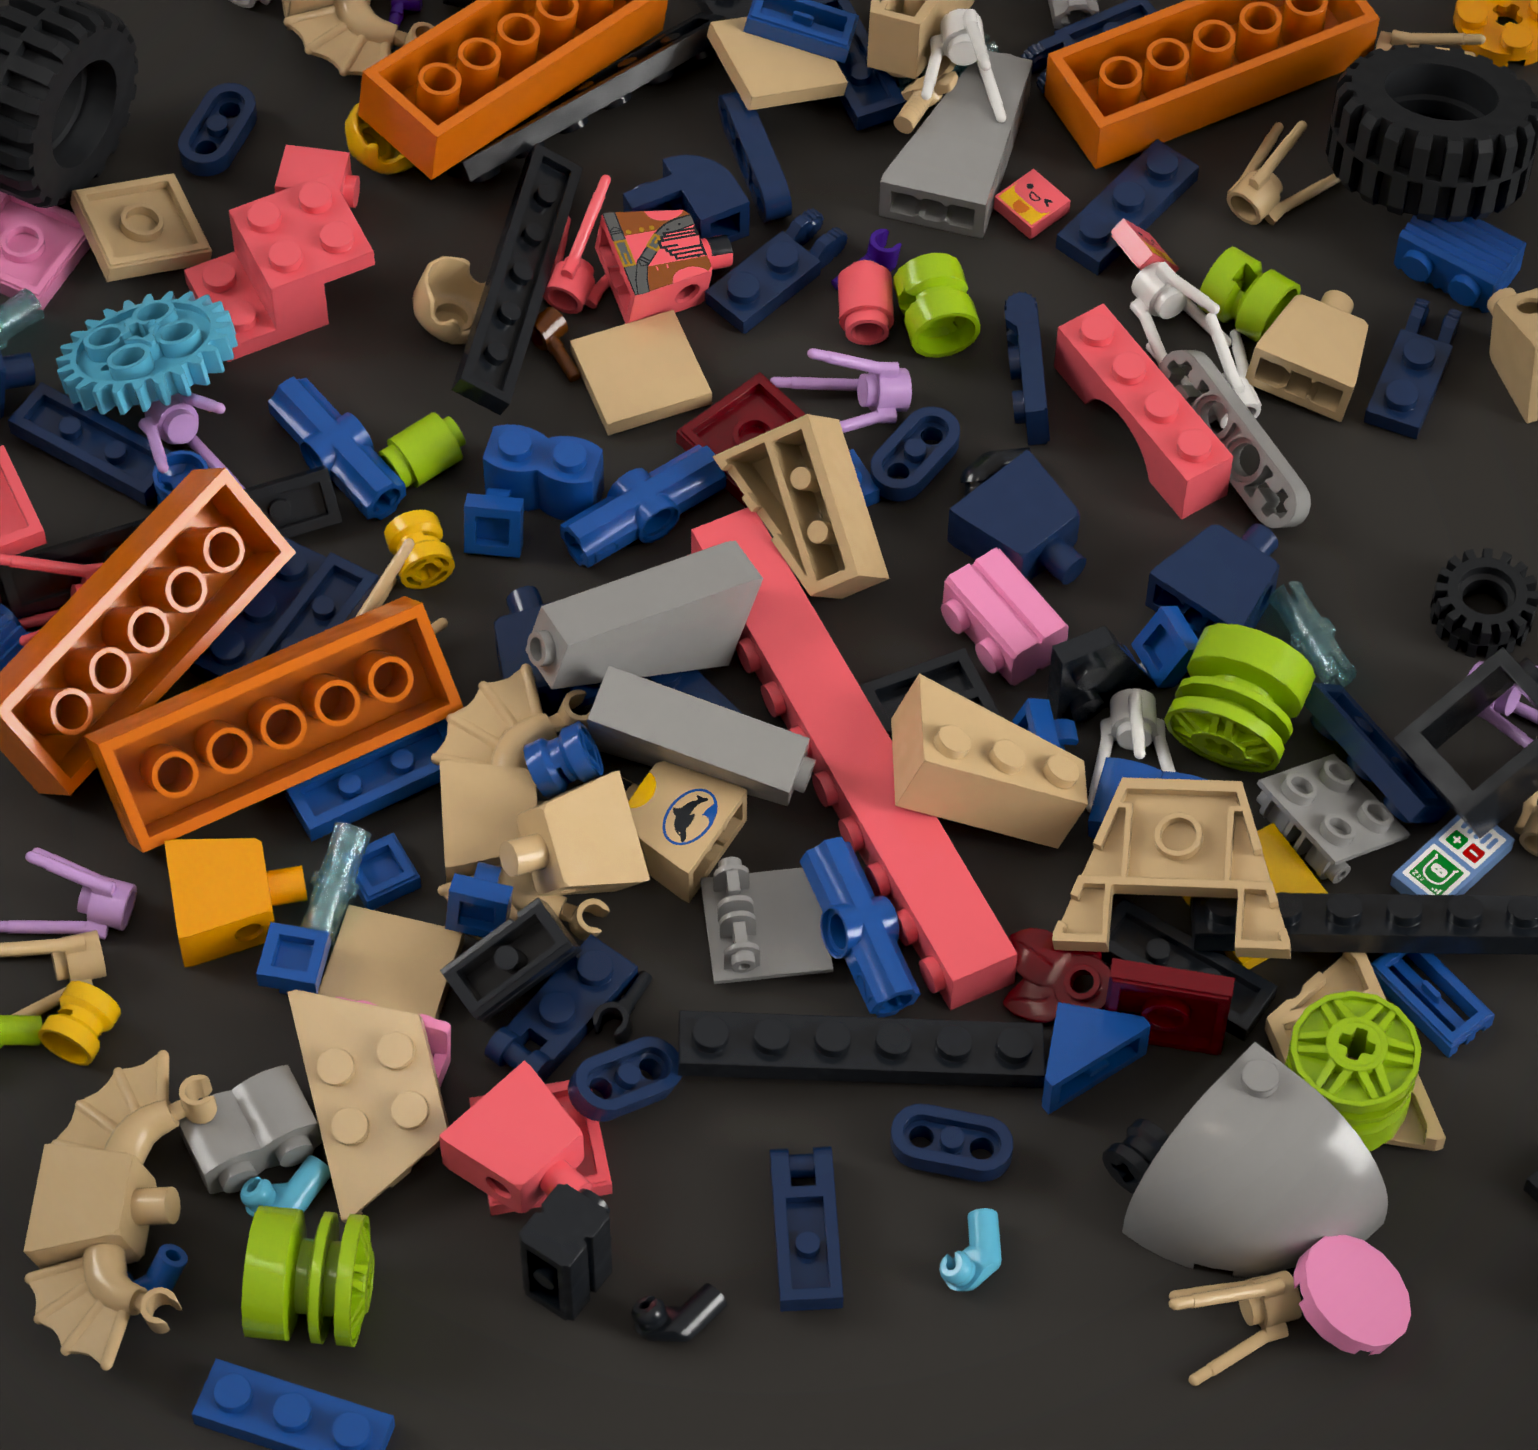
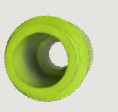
M432 412L387 440L388 446L379 451L378 454L405 483L406 488L412 484L417 488L463 459L460 448L466 445V441L460 428L450 416L442 419L437 413Z

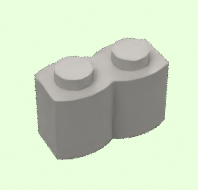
M288 1065L265 1070L243 1081L232 1090L210 1095L215 1097L217 1104L216 1115L210 1122L196 1124L185 1117L179 1120L178 1126L180 1135L209 1194L223 1191L226 1193L239 1192L249 1179L257 1177L266 1168L279 1165L283 1167L298 1165L304 1162L307 1156L312 1155L314 1149L323 1143L318 1122Z

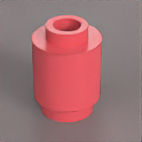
M860 260L843 269L838 275L839 324L845 331L849 341L859 345L880 343L888 337L889 329L894 324L892 274L886 267L874 261Z

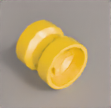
M428 510L405 512L394 518L387 525L384 535L389 551L393 555H396L406 539H413L415 543L414 548L398 573L401 583L405 587L426 589L445 581L452 574L455 562L450 548L441 542L443 530L438 517L433 512Z
M71 981L59 998L61 1008L58 1014L50 1015L45 1020L38 1032V1038L50 1052L72 1064L88 1066L92 1063L100 1049L98 1037L103 1032H108L113 1028L121 1015V1008L112 997L101 989L89 983Z

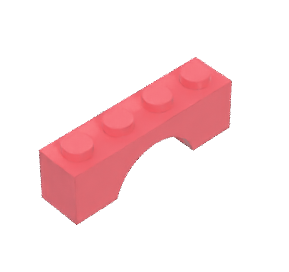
M1103 303L1059 326L1054 368L1084 404L1098 399L1108 404L1119 414L1132 432L1141 450L1149 482L1182 520L1227 496L1233 455Z

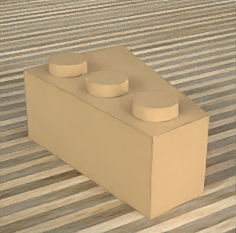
M871 0L867 67L885 71L889 75L898 78L908 77L917 79L928 65L931 54L930 38L941 34L940 24L943 17L953 10L970 9L974 0Z
M806 414L712 456L721 470L728 471L744 494L742 500L749 510L756 512L773 535L771 541L810 596L843 599L890 579L839 419Z
M920 673L891 718L895 806L1058 849L1088 805L1084 760Z

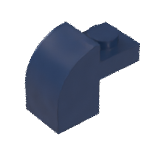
M678 155L662 159L663 178L653 182L642 183L633 190L623 193L624 212L684 210L688 212L693 219L700 239L727 235L730 242H734L749 236L750 201L734 176L724 166L711 159L695 155Z

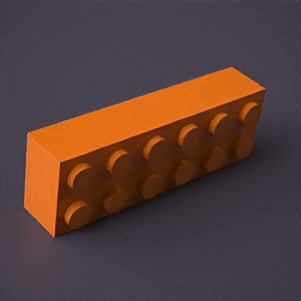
M476 0L362 72L358 116L430 180H433L662 32L668 0Z
M1185 0L1049 53L1044 96L1096 170L1146 150L1156 139L1163 143L1345 71L1360 56L1365 57L1370 51L1374 50L1380 18L1367 0Z
M226 468L192 470L0 671V751L39 794L70 796L97 767L84 736L155 705L296 553Z
M403 596L91 732L84 737L128 842L142 853H145L163 845L166 840L181 837L445 719L448 714L455 713L464 708L423 603Z

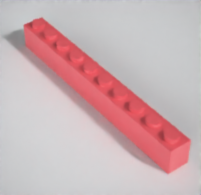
M747 507L691 529V554L724 542L736 541L763 577L758 594L736 646L739 660L747 673L750 674L755 671L762 683L761 694L764 703L772 717L781 716L788 731L810 738L807 757L816 760L813 769L814 775H812L816 794L823 806L829 807L832 805L840 818L838 822L840 834L845 842L851 843L854 852L859 851L867 865L865 867V875L875 896L887 897L895 907L899 920V939L905 946L912 944L921 959L919 961V968L927 988L933 994L940 992L951 1011L1014 984L1018 954L938 818L895 806L892 740L789 565L771 541L772 537L756 512H751Z

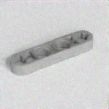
M1176 350L1167 354L1160 363L1159 369L1233 455L1230 483L1257 519L1270 528L1295 527L1302 523L1308 516L1311 507L1310 493L1306 485L1212 360L1204 352L1197 350ZM1182 365H1191L1192 370L1189 372L1188 378L1193 385H1182L1181 380L1185 376ZM1198 389H1209V391L1201 394ZM1217 401L1225 406L1228 413L1227 425L1219 433L1211 428L1208 421L1209 409ZM1248 444L1253 445L1260 456L1259 468L1251 476L1247 475L1240 465L1241 451ZM1265 482L1270 487L1258 488L1259 485L1264 484ZM1286 492L1288 498L1283 504L1287 512L1278 513L1276 507L1279 505L1280 499L1276 493Z

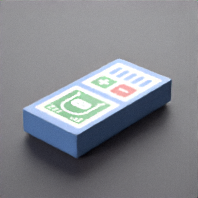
M1456 815L1392 874L1390 885L1400 894H1465L1512 850L1515 839L1498 825L1479 839L1462 818Z

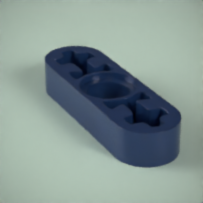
M738 91L719 95L718 109L723 130L761 220L768 222L791 216L792 202L788 184L757 110L748 111Z

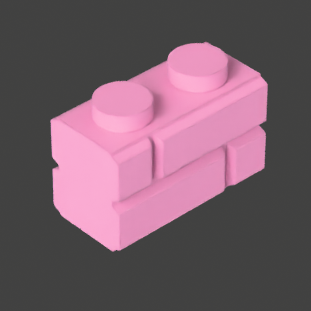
M1000 548L992 549L977 558L974 564H967L948 575L944 581L941 612L947 625L957 634L965 632L975 643L977 657L984 668L992 674L999 671L1010 685L1015 686L1034 675L1037 669L1040 668L1042 670L1050 665L1052 646L1068 639L1069 626Z

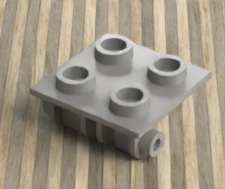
M1335 754L1259 779L1257 785L1263 790L1256 799L1261 805L1259 813L1264 818H1267L1270 823H1274L1289 843L1297 840L1293 847L1297 854L1303 855L1307 853L1304 859L1316 871L1319 878L1322 880L1328 878L1333 884L1340 882L1350 872L1351 867L1346 861L1405 840L1410 836V833L1397 821L1387 807L1379 802L1355 776L1353 770Z
M726 857L718 862V869L715 870L713 877L700 878L714 984L833 972L832 956L826 949L821 936L820 921L823 911L803 868L749 873V869L742 865L740 858Z

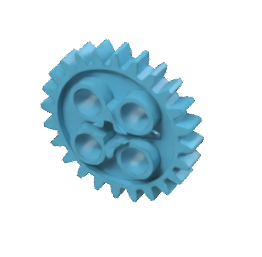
M168 291L161 300L154 301L153 296L147 294L141 304L134 305L132 301L126 300L123 304V310L116 312L111 309L103 310L105 318L101 321L90 319L85 321L87 331L72 332L70 336L73 343L64 344L60 347L63 356L56 358L59 368L57 372L65 394L69 395L73 404L81 402L82 408L85 411L97 406L99 413L105 414L117 406L120 415H125L133 405H140L142 412H146L154 401L159 400L167 406L171 404L172 395L179 393L189 397L192 395L190 386L194 384L209 385L208 373H223L225 371L223 361L232 360L234 358L232 348L238 346L235 336L236 331L229 311L224 310L221 301L212 303L210 295H204L195 299L193 291H189L179 299H175L173 291Z

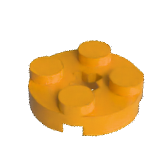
M1457 0L1453 16V26L1455 25L1458 33L1483 34L1486 37L1485 43L1481 45H1460L1463 50L1474 52L1476 57L1482 55L1492 59L1493 64L1498 67H1507L1508 61L1525 60L1524 66L1538 62V0ZM1498 17H1509L1518 24L1508 22L1503 26L1498 24L1497 20Z

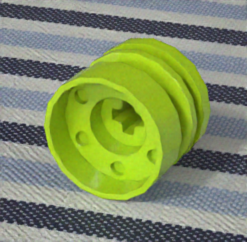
M1217 623L1207 626L1200 635L1187 665L1190 677L1182 679L1175 693L1176 699L1171 703L1164 718L1166 727L1182 745L1220 765L1247 772L1262 773L1275 770L1284 753V745L1293 732L1290 719L1297 717L1302 710L1316 677L1313 667L1299 651L1284 641L1260 630L1238 624Z
M1345 991L1325 995L1306 1007L1293 1026L1285 1065L1326 1098L1352 1126L1368 1150L1373 1151L1391 1140L1406 1118L1411 1092L1414 1089L1419 1071L1422 1047L1415 1026L1399 1007L1375 994ZM1349 1057H1354V1058H1357L1358 1060H1353V1059H1350Z
M259 1205L254 1213L245 1255L241 1302L244 1337L289 1341L297 1324L299 1314H307V1327L311 1343L324 1344L331 1319L334 1317L336 1345L355 1347L359 1339L364 1316L368 1313L373 1291L375 1257L371 1246L369 1217L366 1215L350 1214L345 1224L342 1241H340L338 1214L325 1211L317 1227L315 1239L307 1238L306 1223L302 1210Z

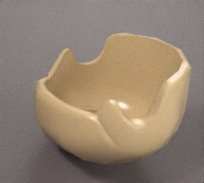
M441 256L428 263L413 292L414 315L422 327L437 339L450 344H466L485 283H479L472 278L470 262L468 260L458 257Z

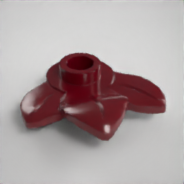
M1024 929L1008 937L1018 954L1016 970L1023 977L1003 1001V1005L1012 1014L1030 1022L1048 1024L1055 1021L1058 1002L1102 1010L1105 1008L1110 969L1101 960L1102 952L1054 950L1052 942L1053 933L1045 929ZM1081 975H1090L1094 979L1093 987L1086 993H1077L1073 990L1075 979Z

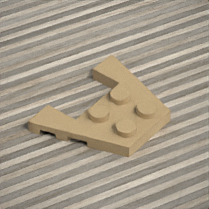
M1122 777L1094 839V849L1082 875H1078L1072 888L1069 905L1062 920H1058L1053 931L1052 942L1054 950L1109 952L1114 894L1238 898L1235 932L1236 957L1291 959L1289 935L1283 922L1276 892L1270 879L1261 842L1242 781Z

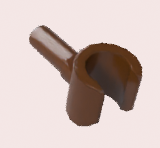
M551 306L547 307L537 316L531 341L541 350L548 349L568 380L574 382L581 377V373L564 348V344L559 340L568 332V324L557 309Z

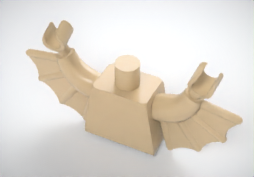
M281 0L285 16L283 23L287 30H293L302 39L305 53L326 59L339 70V74L343 77L347 75L362 76L364 70L390 55L393 46L403 47L434 27L427 22H417L413 24L408 33L398 30V25L388 22L374 13L370 7L371 0Z
M525 663L507 679L496 682L481 681L478 684L479 690L475 698L466 707L447 715L446 721L448 726L445 741L437 752L431 756L432 763L440 765L446 884L438 887V894L447 901L454 873L474 877L478 862L502 867L499 856L500 845L504 841L521 837L516 822L517 815L547 801H537V788L525 761L524 745L540 738L552 740L557 737L556 733L561 731L562 728L579 721L588 729L587 719L590 712L581 716L571 711V709L578 707L583 702L587 694L585 691L578 689L567 693L558 712L548 717L542 711L532 668L529 664ZM502 867L498 883L513 886L510 912L512 920L516 921L518 919L517 912L539 897L550 905L560 920L569 922L570 930L577 938L586 940L590 934L597 937L602 932V930L596 927L588 926L583 920L582 913L590 912L598 917H606L610 911L603 901L594 898L587 899L577 907L566 903L567 897L562 895L540 896L535 890L531 872L511 877ZM464 933V935H467L479 941L482 939V937Z
M160 1050L157 1055L142 1065L124 1069L121 1067L115 1068L112 1077L98 1092L75 1103L72 1120L59 1137L53 1140L51 1144H44L23 1252L40 1268L25 1275V1282L31 1286L36 1297L34 1322L38 1325L46 1326L58 1335L62 1355L82 1354L90 1356L100 1364L101 1369L104 1371L110 1370L114 1364L130 1315L135 1316L141 1313L152 1331L164 1334L170 1328L164 1320L153 1317L154 1311L162 1305H171L176 1310H182L178 1299L171 1290L158 1287L147 1291L146 1288L132 1282L127 1273V1264L138 1262L145 1254L149 1226L175 1224L180 1215V1197L176 1188L173 1186L157 1187L155 1178L143 1165L152 1146L160 1137L178 1127L179 1120L186 1117L192 1123L206 1124L214 1118L217 1112L215 1097L208 1096L212 1092L210 1079L201 1074L186 1078L179 1087L180 1100L174 1103L169 1101V1053L166 1050Z

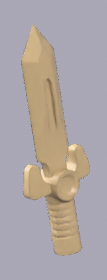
M942 56L932 97L929 100H924L921 97L925 76L913 80L901 92L907 102L894 119V125L900 132L905 134L911 133L928 107L935 105L942 99L943 94L954 89L958 75L952 70L957 64L953 63L947 56Z

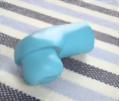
M309 1155L286 1183L271 1184L268 1179H261V1177L249 1179L243 1185L240 1192L241 1201L246 1205V1212L254 1217V1213L260 1205L300 1209L304 1213L331 1177L329 1166L319 1158Z
M980 1208L969 1212L967 1215L969 1246L963 1251H956L954 1258L949 1254L942 1258L939 1267L940 1275L950 1289L959 1292L972 1291L1000 1267L1002 1257L999 1219L997 1211L993 1209Z

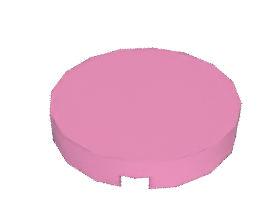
M1348 1235L1324 1236L1299 1257L1293 1274L1294 1289L1300 1284V1292L1304 1298L1299 1303L1305 1319L1323 1339L1341 1351L1356 1354L1362 1350L1370 1352L1371 1354L1369 1355L1382 1353L1406 1332L1411 1317L1409 1293L1399 1272L1382 1252L1362 1239Z

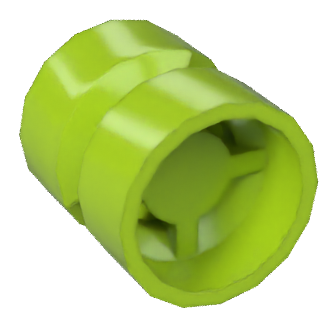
M1232 246L1225 250L1210 268L1200 291L1220 306V311L1216 314L1218 320L1228 323L1234 319L1236 331L1258 342L1293 297L1300 295L1301 287L1300 284L1276 270L1270 269L1263 273L1262 263L1259 260ZM1197 304L1199 309L1203 310L1206 313H1210L1205 308Z
M946 253L924 254L909 260L898 269L893 277V288L900 310L905 316L904 323L911 345L916 353L933 358L951 356L965 350L975 342L980 334L981 324L974 303L969 294H967L969 288L962 266L956 257Z

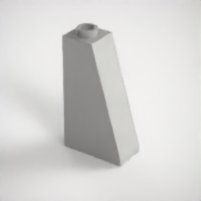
M987 50L991 69L1006 113V120L1003 123H999L996 120L978 64L974 62L967 66L958 78L954 89L945 94L883 173L880 181L879 216L975 238H984L994 207V196L999 192L1030 96L1033 60L1016 57L1008 53H997Z
M736 541L724 542L541 606L532 633L528 637L525 651L532 664L538 668L551 689L602 683L608 665L640 677L729 666L763 577Z
M609 665L587 719L588 731L600 752L651 767L657 762L666 761L739 785L747 789V795L788 806L794 790L801 793L805 792L816 762L815 759L807 757L810 738Z

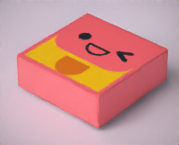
M1033 168L995 195L993 208L1031 240L1069 213L1071 200Z
M1124 218L1112 229L1111 233L1113 235L1111 237L1140 270L1155 262H1166L1175 273L1179 270V267L1150 233Z

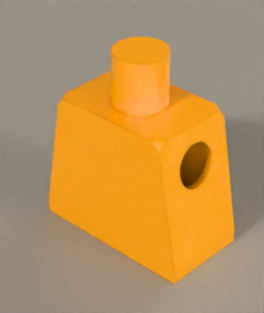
M256 838L172 839L164 841L178 940L184 968L196 966L264 944L270 922L275 923L272 906L308 901L302 865L267 871L262 841Z

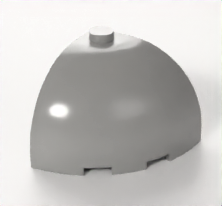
M1254 1042L1204 1093L1163 1144L1133 1194L1125 1215L1122 1233L1162 1258L1191 1269L1194 1268V1264L1209 1268L1233 1271L1232 1277H1258L1295 1268L1299 1257L1324 1236L1348 1235L1365 1241L1384 1224L1388 1209V1196L1384 1180L1375 1160L1346 1119L1315 1088Z

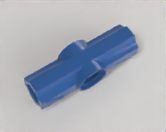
M293 376L278 385L275 394L268 400L269 413L299 444L301 454L309 469L323 465L326 466L331 481L336 484L367 519L378 518L382 520L395 512L400 501L407 495L406 485L374 451L372 440L362 423L349 412L341 415L307 378L296 379Z
M698 444L650 473L643 468H636L626 472L611 486L607 498L560 524V536L565 542L570 556L579 566L585 565L589 568L637 539L643 543H653L667 535L675 527L681 513L726 488V474L712 457L715 453L707 445L702 447Z
M842 837L824 840L818 846L807 850L801 858L800 864L823 911L820 929L824 945L829 954L835 959H845L869 1013L883 1018L895 1015L905 1007L914 1004L921 993L897 944L900 928L895 907L887 897L875 896L851 843L845 842Z

